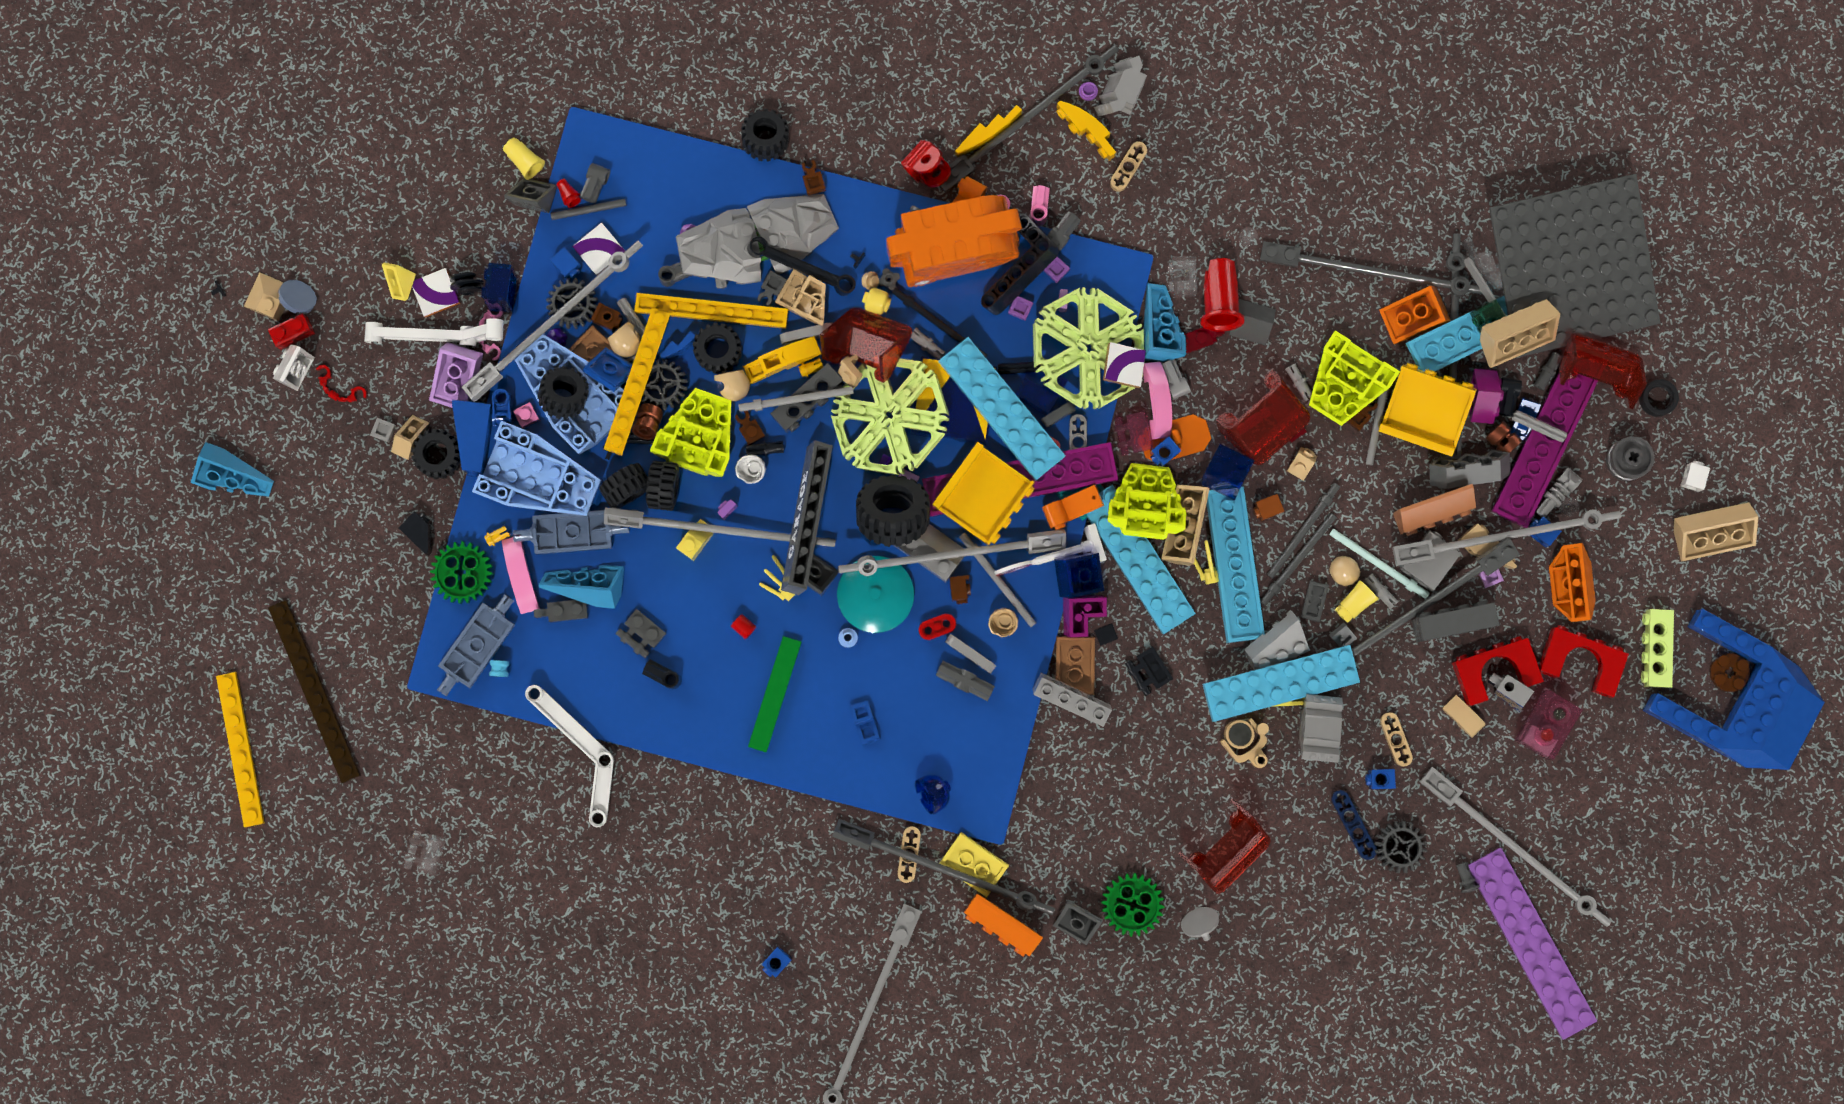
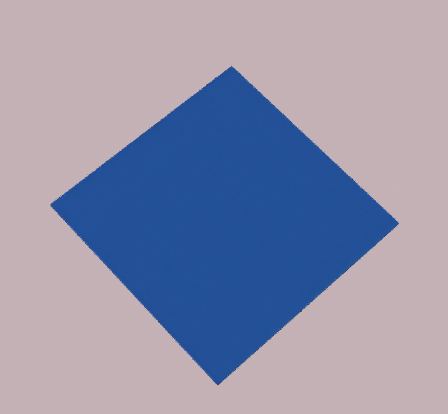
M571 107L549 183L556 185L561 179H566L581 195L587 180L588 168L591 163L610 169L609 179L606 185H603L596 204L625 199L627 206L552 220L550 214L552 212L595 204L580 198L581 202L577 206L568 208L567 205H564L557 187L550 212H540L498 363L550 318L548 313L552 310H547L546 306L552 303H548L546 298H552V296L548 292H555L556 290L553 288V285L559 288L561 286L559 284L560 280L566 284V278L550 261L562 248L565 247L582 267L580 273L575 277L578 279V284L581 280H584L586 286L597 277L572 246L600 223L607 228L625 251L638 240L643 245L629 258V266L623 272L614 271L594 289L596 294L593 297H597L598 302L593 304L598 306L600 302L620 312L623 319L620 327L627 323L628 320L617 302L622 298H626L632 309L635 310L637 293L766 306L768 302L767 297L762 298L761 302H758L757 298L760 293L765 292L761 286L770 270L775 273L770 259L760 262L761 282L741 285L727 280V287L723 289L716 287L715 278L697 276L685 278L675 282L671 287H665L660 283L658 272L663 266H671L680 262L676 236L680 234L681 228L685 224L698 226L727 210L747 208V206L763 199L807 195L802 176L807 174L803 172L802 165L780 159L774 160V158H771V161H766V159L758 161L757 157L755 159L751 158V154L748 155L744 150ZM819 169L815 171H821L826 191L817 194H824L839 229L824 243L819 244L802 261L839 277L850 275L854 278L856 286L849 295L841 296L835 291L834 286L825 283L824 323H833L836 333L817 338L816 340L822 354L804 362V364L820 358L823 367L828 363L838 372L841 366L840 362L845 357H852L855 354L859 357L855 364L857 369L862 363H866L867 360L871 362L872 366L875 365L876 356L880 360V356L923 362V358L936 360L926 350L923 351L922 347L909 337L915 328H918L928 338L931 337L933 342L946 352L944 356L960 344L914 309L906 307L902 300L892 294L893 290H889L879 284L876 288L888 292L889 298H891L887 313L884 312L882 315H877L865 310V303L862 302L865 292L870 290L863 287L862 277L865 273L873 271L877 273L880 279L883 275L882 271L886 268L890 272L899 273L900 279L896 283V287L906 295L914 297L918 304L964 338L969 337L975 346L987 354L986 359L997 372L998 364L1034 361V321L1036 318L1044 320V317L1039 312L1043 310V307L1059 299L1061 289L1068 290L1069 294L1078 288L1085 287L1087 295H1090V289H1099L1132 310L1134 313L1128 317L1137 315V318L1133 320V324L1137 325L1153 262V255L1071 234L1069 241L1059 251L1057 256L1070 268L1066 275L1056 283L1042 271L1019 295V297L1033 302L1026 321L1008 314L1012 303L1002 313L993 315L982 306V296L1031 247L1018 231L1020 241L1018 258L982 271L936 280L924 286L908 287L903 267L890 266L886 238L895 235L897 228H902L901 214L910 212L911 206H916L922 210L949 203ZM1039 226L1045 232L1046 235H1048L1049 232L1052 230L1050 228ZM864 252L866 256L855 269L853 265L856 261L850 255L853 253L860 257ZM793 269L780 274V276L788 280ZM665 273L662 278L669 280L672 274ZM842 279L839 281V286L842 290L849 291L851 289V285L847 280ZM575 290L566 291L562 295L569 296ZM773 295L772 304L769 307L783 308L775 303L777 297ZM586 297L580 301L585 307L587 305ZM558 300L557 307L559 310L564 304ZM1075 302L1067 303L1066 312H1060L1059 308L1056 310V315L1078 328V306ZM1098 304L1099 331L1116 323L1119 320V315L1104 304ZM789 310L786 329L669 317L654 365H657V359H660L661 364H663L664 360L660 357V354L671 341L679 345L690 331L694 335H698L700 333L699 330L701 328L705 329L708 324L712 326L713 323H718V325L723 323L727 327L733 328L734 332L738 334L742 345V357L738 360V365H734L731 371L743 370L745 372L744 365L757 360L759 356L786 346L781 344L780 334L818 324L802 318ZM578 311L574 312L572 316H569L568 318L577 317L582 313ZM636 313L643 326L646 327L650 314ZM606 314L604 319L609 320L611 315ZM584 320L585 326L582 327L578 323V329H575L573 324L570 329L566 328V324L560 327L559 322H557L544 335L547 336L549 331L554 328H561L568 336L564 347L569 350L592 325L605 338H608L614 332L593 323L592 320L590 323ZM1043 334L1041 337L1042 356L1045 359H1050L1069 348L1049 334ZM1127 338L1118 344L1131 347L1132 339ZM723 339L712 340L707 346V354L712 358L723 357L729 349L727 341ZM1091 344L1086 346L1087 352L1093 351ZM693 345L682 354L668 360V366L674 361V368L680 366V372H685L686 375L681 379H687L688 383L682 386H686L688 389L687 391H681L685 394V398L678 397L681 402L680 404L676 401L672 402L674 408L667 404V410H664L663 406H660V409L663 411V417L658 431L663 429L668 423V419L672 415L674 416L680 409V405L695 388L723 397L720 391L724 389V384L714 380V375L716 374L712 371L708 372L700 366L694 355ZM622 357V358L625 359V360H627V359H629V358H631V357ZM515 359L500 371L503 378L490 390L487 404L492 405V394L497 389H504L511 394L513 411L530 402L540 420L525 428H521L514 414L513 425L540 436L601 480L600 486L612 474L630 464L640 463L648 476L653 461L666 462V459L650 452L652 445L628 443L625 445L622 456L613 453L610 460H607L605 457L608 451L603 450V446H605L608 434L597 445L578 454L551 426ZM801 364L789 370L784 369L759 382L750 384L749 392L745 398L739 401H731L730 460L723 477L704 476L679 467L678 496L672 511L648 508L646 492L631 503L619 508L644 512V517L694 523L701 519L710 525L791 534L806 449L816 440L833 446L816 537L836 539L835 547L815 545L813 554L837 571L839 565L853 564L866 555L883 556L890 559L907 556L893 545L888 547L882 543L880 545L876 544L874 540L870 541L860 532L857 526L856 499L859 491L874 478L877 480L880 476L890 477V475L894 474L858 469L852 465L855 457H852L849 461L843 456L831 415L838 416L832 413L831 409L837 410L839 408V404H835L833 400L838 399L841 401V398H828L829 400L822 407L818 405L813 410L814 414L807 420L805 418L799 422L800 426L795 431H789L788 433L782 429L770 414L778 406L763 408L760 411H755V409L748 410L750 422L755 419L765 437L752 445L764 444L763 441L766 443L783 441L784 453L767 454V456L765 454L756 455L764 461L766 467L765 476L759 482L749 484L737 477L735 471L737 461L746 455L745 447L748 445L739 430L743 424H739L735 419V415H738L739 419H745L746 417L744 411H739L738 404L753 402L756 399H761L762 401L791 396L817 373L809 374V377H802L798 368ZM1079 365L1057 378V383L1073 394L1080 392ZM890 367L888 369V377L893 393L898 390L912 373L910 369ZM1100 368L1101 395L1107 396L1119 389L1121 384L1104 381V370ZM663 370L666 379L676 380V376L673 373ZM657 372L649 377L647 384L656 379ZM1044 372L1000 375L1047 434L1059 441L1062 452L1069 450V421L1076 414L1083 415L1086 418L1087 447L1107 442L1117 399L1099 409H1093L1091 402H1088L1089 406L1086 409L1083 407L1079 408L1074 404L1076 410L1052 426L1045 428L1041 419L1070 401L1043 385L1049 382V379L1041 382V379L1045 377ZM949 377L941 389L949 415H942L949 418V421H942L941 426L947 428V431H938L945 433L944 437L919 467L915 468V471H911L907 467L904 469L919 476L917 484L920 483L923 486L922 479L955 473L977 442L1005 463L1018 459L989 424H987L986 438H984L974 405L952 378ZM661 378V381L659 382L660 384H658L657 386H659L663 392L662 388H664V385L666 386V384ZM863 378L858 386L854 388V394H850V397L854 400L875 403L868 378ZM627 380L620 386L623 390ZM826 383L818 385L819 391H826L828 389ZM677 386L667 391V398L675 392ZM647 390L648 394L653 398L661 399L659 391ZM506 394L499 395V403L506 401ZM644 397L641 398L639 407H640L642 404H644V403L642 402V400H643ZM936 398L926 411L934 412L937 410ZM917 399L910 408L916 409ZM814 400L805 401L804 403L811 404ZM792 408L789 411V415L795 417L799 414L800 410ZM892 412L886 413V415L888 416L887 418H893ZM1077 418L1073 422V425H1076V432L1072 431V434L1080 433L1084 435V431L1080 432V425H1083V422H1080V419ZM851 419L845 421L844 428L850 444L854 443L870 422ZM497 424V426L491 425L486 466L497 440L494 437L500 424ZM905 428L912 453H919L930 441L931 433ZM886 437L871 453L869 457L871 463L878 464L883 454L892 457ZM1080 437L1073 439L1072 443L1075 447L1080 448L1083 446V440ZM466 475L447 545L453 548V543L456 542L460 547L461 542L464 541L466 547L469 543H472L473 549L476 546L480 547L479 553L485 551L484 558H490L487 564L493 565L492 568L488 569L489 572L494 573V575L488 576L492 583H486L489 590L482 589L484 596L477 594V601L471 597L469 604L466 603L465 599H463L462 604L458 603V599L452 603L450 600L451 596L445 600L443 599L445 593L439 595L438 591L440 588H434L407 684L409 690L557 728L525 696L526 689L529 686L537 685L542 687L595 739L956 834L963 832L968 837L998 845L1004 843L1041 700L1040 697L1033 694V687L1040 673L1047 675L1063 614V596L1068 594L1078 553L999 575L1036 621V624L1032 627L1027 624L973 555L965 556L950 576L969 575V581H966V584L970 583L971 595H967L968 603L956 604V601L952 602L950 579L945 583L919 563L901 565L912 580L914 588L912 609L907 618L896 628L882 633H869L851 625L839 608L837 589L843 573H838L823 596L807 586L806 591L800 595L795 594L789 602L786 599H780L777 595L759 585L762 582L780 592V586L764 572V569L769 570L781 582L783 581V574L772 559V555L776 556L785 569L789 548L788 541L714 533L694 561L676 549L689 530L643 524L642 529L629 527L630 533L613 534L612 549L536 555L533 542L522 541L532 585L536 592L540 609H548L547 603L574 600L539 588V583L546 572L562 570L578 572L581 571V568L588 567V570L599 569V566L602 565L624 566L622 594L615 609L595 607L587 604L588 619L549 622L548 617L535 618L534 611L525 614L520 613L507 570L502 540L495 543V546H489L484 536L487 535V532L491 533L505 526L507 530L500 533V535L508 531L510 537L505 539L512 538L514 536L513 530H525L532 527V516L561 513L511 507L472 492L478 477ZM1077 489L1067 490V492H1076ZM1056 493L1023 499L1021 501L1023 503L1022 508L1018 513L1013 512L1010 517L1012 519L1011 523L1006 529L1003 527L1000 530L999 534L1001 536L995 544L1027 540V534L1055 530V528L1050 529L1042 507L1061 499ZM602 496L599 506L591 504L589 511L605 510V507H611ZM731 499L738 507L724 520L717 513L719 511L718 507L725 500L728 502ZM886 508L881 511L886 513H900L903 511V509ZM945 514L930 517V525L964 549L967 547L959 538L963 533H966L971 541L979 547L988 546ZM1078 517L1065 523L1066 527L1062 529L1066 531V548L1080 545L1087 518L1082 521ZM1027 548L986 553L983 556L994 570L997 571L1004 567L1030 561L1036 557L1059 550L1028 554ZM461 556L462 565H463L464 556ZM452 558L449 560L448 564L450 568L456 566V558ZM473 558L468 561V567L474 568L476 560ZM463 569L462 571L458 572V575L461 576V584L459 587L460 590H462L463 588L462 574L466 573V571H464ZM455 577L449 578L447 582L449 587H453L456 584ZM474 578L467 580V586L471 588L475 585ZM503 595H507L514 602L504 615L515 626L491 660L510 661L507 667L509 677L489 676L492 668L489 662L471 688H468L461 682H456L448 696L443 695L437 688H439L447 675L438 665L481 604L485 603L490 608H495ZM1000 608L1012 610L1018 618L1017 630L1007 637L992 634L988 626L990 615ZM636 609L666 633L665 637L655 648L649 644L645 647L650 652L646 658L633 652L634 649L627 643L621 642V638L616 635L620 628L625 632L630 629L624 623ZM741 614L757 626L747 639H744L731 628L732 623ZM942 614H950L955 618L956 627L951 633L932 640H925L919 635V626L926 620ZM943 621L942 624L944 627L950 626L949 621ZM926 627L924 631L926 634H930L932 629ZM846 628L853 629L858 636L857 643L849 648L842 646L838 640L839 633ZM636 633L632 636L639 644L643 640ZM846 634L844 637L845 641H850L852 636ZM949 635L955 636L994 663L996 667L991 674L945 643ZM785 636L802 643L766 753L750 748L748 745L782 638ZM651 659L678 673L682 679L681 685L676 689H670L643 675L642 672L646 663ZM942 661L959 669H965L975 674L977 678L995 686L988 701L970 692L966 693L954 687V684L936 676ZM670 675L667 683L673 685L676 682L675 675ZM537 688L530 691L532 699H537L540 696V691ZM868 700L880 740L862 746L849 706Z

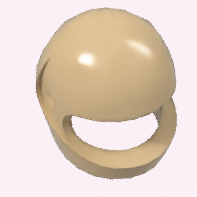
M629 321L607 338L613 352L621 357L635 355L641 342L640 335Z
M743 370L714 375L715 381H720L724 384V389L720 391L724 398L731 401H739L748 394L750 382Z

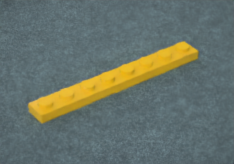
M643 293L636 294L635 313L650 314L653 307L670 313V317L782 329L787 327L788 309Z
M652 307L603 450L621 456L623 454L670 313Z
M237 672L218 675L216 679L244 827L264 824Z

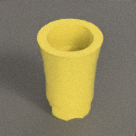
M511 138L503 147L507 157L516 165L526 180L532 179L545 165L543 159L534 154L517 138Z
M1359 580L1354 589L1339 603L1340 605L1335 611L1348 623L1352 618L1357 617L1363 610L1379 599L1369 587Z

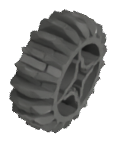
M567 278L566 284L562 280L559 281L561 285L559 288L553 285L556 291H549L548 293L552 298H546L548 303H552L546 306L547 310H552L548 313L550 317L558 311V300L565 305L584 288V280H581L578 284L577 278L573 279V283ZM575 290L569 296L562 295L566 291ZM592 290L586 296V307L579 302L578 306L575 305L557 321L559 326L563 327L566 324V328L570 329L573 324L574 328L578 329V323L582 327L585 326L584 320L590 323L589 315L593 316L594 312L592 309L596 310L597 305L593 303L598 302L597 297H593L596 294L595 291ZM578 311L582 313L577 317L568 318L569 316H572L574 312Z
M657 359V365L653 363L649 375L650 377L653 373L657 372V377L654 381L646 384L642 402L645 404L650 401L649 404H656L659 408L662 405L663 409L667 410V404L674 408L672 402L676 401L680 404L681 402L678 397L685 398V394L681 391H687L688 388L682 385L688 383L687 379H681L686 374L685 372H680V366L674 368V361L668 366L667 359H664L663 364H661L660 359ZM663 370L673 373L676 376V380L666 379ZM661 378L666 384V386L664 385V388H662L663 392L661 388L657 386L658 384H660L659 382L661 381ZM677 386L675 392L667 398V391ZM647 390L659 391L661 399L653 398L648 394Z
M1394 821V828L1390 823L1386 824L1388 831L1381 828L1380 831L1384 835L1377 834L1376 837L1381 839V841L1374 842V845L1380 846V849L1375 850V853H1381L1377 860L1384 859L1381 865L1385 867L1389 864L1388 871H1392L1394 867L1395 873H1400L1401 868L1403 873H1408V867L1411 871H1414L1415 867L1413 864L1421 866L1418 859L1425 860L1421 852H1427V849L1422 848V845H1426L1427 841L1420 840L1425 835H1417L1420 829L1416 827L1412 830V823H1409L1406 828V821H1402L1400 826L1398 821ZM1405 831L1412 838L1402 840L1396 832ZM1391 836L1393 845L1386 851V843ZM1398 843L1406 844L1403 852L1400 850L1395 851ZM1415 843V853L1410 859L1409 848ZM1399 854L1405 863H1396L1390 859V856Z

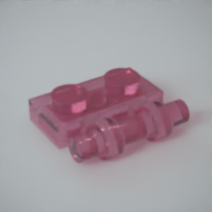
M1146 411L1126 415L1128 423L1123 424L1122 417L1114 418V430L1118 435L1119 442L1117 445L1118 449L1121 450V456L1129 455L1128 447L1131 446L1133 453L1154 449ZM1125 430H1129L1131 440L1126 441Z

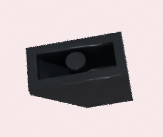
M414 511L400 525L399 529L420 550L429 556L432 553V526L428 523L430 519L422 512L418 514Z

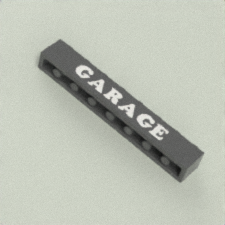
M816 440L806 449L781 586L782 591L800 595L807 590L833 447Z

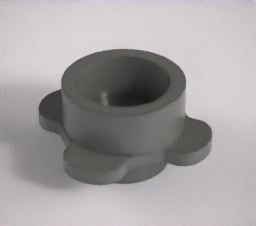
M886 268L882 271L883 275L879 279V285L889 290H894L900 275L899 273L890 272Z

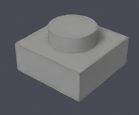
M377 418L370 436L389 443L396 425Z

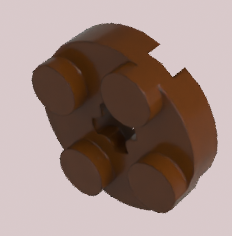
M1723 654L1711 663L1709 675L1719 690L1735 692L1743 689L1747 684L1750 676L1749 664L1737 654ZM1729 667H1731L1732 671L1734 672V675H1732L1730 678H1728V674L1725 673V670H1729Z

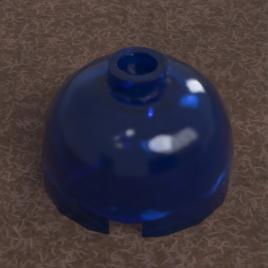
M926 775L915 781L917 794L921 792L922 799L920 801L930 814L934 815L948 805L951 787L946 780L943 781L942 778L936 775Z

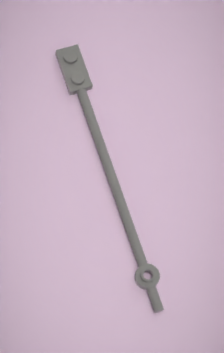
M639 240L624 253L615 252L609 258V266L505 358L495 366L489 362L464 384L462 389L470 399L476 402L503 378L500 371L614 271L623 272L629 266V258L643 247Z
M605 507L604 524L642 529L643 524L788 542H790L791 534L644 517V512L623 510L616 507ZM816 537L815 545L835 547L836 539Z
M1589 510L1582 515V518L1438 545H1432V540L1394 546L1392 550L1396 566L1433 560L1435 559L1434 553L1502 541L1506 538H1518L1582 525L1586 529L1593 530L1600 527L1603 521L1621 518V512L1615 511L1601 514L1597 510ZM1589 517L1593 518V523H1589Z
M1059 529L1027 534V540L877 561L874 557L866 555L861 557L857 563L839 565L838 572L859 571L864 576H870L877 571V568L1027 548L1028 554L1066 549V531Z
M1431 767L1419 782L1449 807L1453 803L1457 804L1575 901L1576 910L1580 914L1593 915L1606 927L1611 924L1612 921L1596 909L1597 903L1593 897L1588 895L1580 896L1460 798L1459 796L1463 791L1435 768ZM1584 901L1588 903V907L1586 909L1582 907V903Z
M903 904L889 938L890 941L894 942L835 1084L833 1088L826 1090L823 1095L824 1104L842 1103L841 1087L901 945L907 947L922 912L919 909ZM834 1095L836 1101L831 1102L829 1096Z

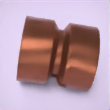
M645 403L639 407L636 415L637 418L632 426V432L641 439L651 440L657 434L663 417V411L656 405Z
M1504 421L1485 437L1491 445L1497 446L1496 450L1511 452L1522 442L1516 433L1510 432L1511 428ZM1506 437L1508 441L1504 444L1501 440Z

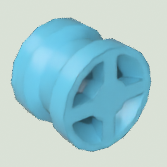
M490 660L492 668L489 676L509 677L507 667L510 661Z

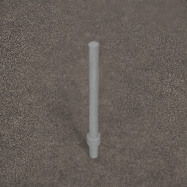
M851 386L762 401L761 399H756L753 402L738 404L740 412L754 409L755 411H760L767 407L854 393Z
M966 533L959 537L967 548L979 547L971 541ZM983 554L974 555L1030 627L1035 625L1036 621L1002 578L995 576L994 568Z

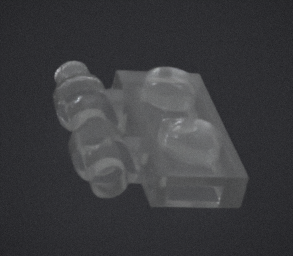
M414 830L413 836L409 839L408 853L404 857V868L411 869L413 862L418 863L416 871L436 876L447 838L427 833L425 840H421V831ZM418 845L423 846L420 857L415 856Z

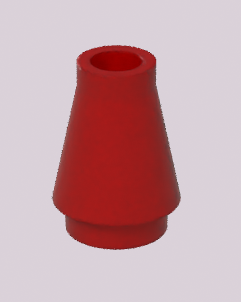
M561 179L557 182L556 186L559 189L564 205H567L568 208L577 206L581 202L580 194L566 179Z

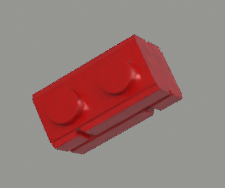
M303 313L295 316V319L291 318L268 329L274 345L280 350L315 334L308 317Z

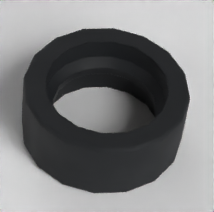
M1664 379L1654 380L1646 384L1639 395L1642 409L1648 415L1654 417H1662L1672 412L1677 407L1679 401V393L1676 387ZM1661 387L1668 391L1670 402L1666 408L1656 409L1649 403L1648 394L1653 388Z

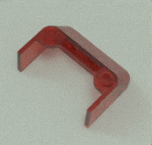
M1571 334L1559 367L1560 384L1565 385L1567 379H1575L1578 374L1612 385L1615 395L1620 398H1628L1629 408L1633 409L1647 385L1643 359L1635 353L1584 335Z
M1234 799L1230 802L1237 811L1233 812L1229 818L1231 829L1205 855L1202 852H1196L1188 858L1181 851L1178 853L1184 862L1216 894L1224 892L1268 848L1271 842L1270 837L1255 818Z

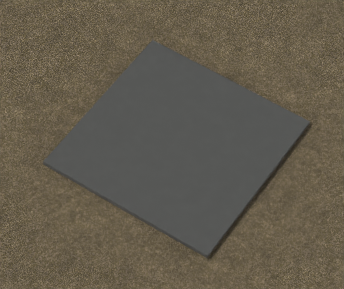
M1637 174L1489 207L1507 314L1511 315L1518 310L1525 309L1546 299L1560 313L1555 341L1518 357L1573 345L1574 342L1581 343L1661 324Z

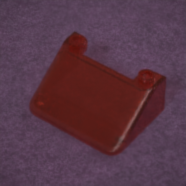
M852 308L820 334L822 359L836 364L840 363L844 356L852 357L856 354L859 357L858 362L876 368L874 372L875 379L884 383L891 377L912 336V328L864 309Z
M1273 369L1264 378L1265 385L1270 391L1239 419L1232 413H1223L1216 419L1220 433L1254 465L1264 464L1310 422V414Z

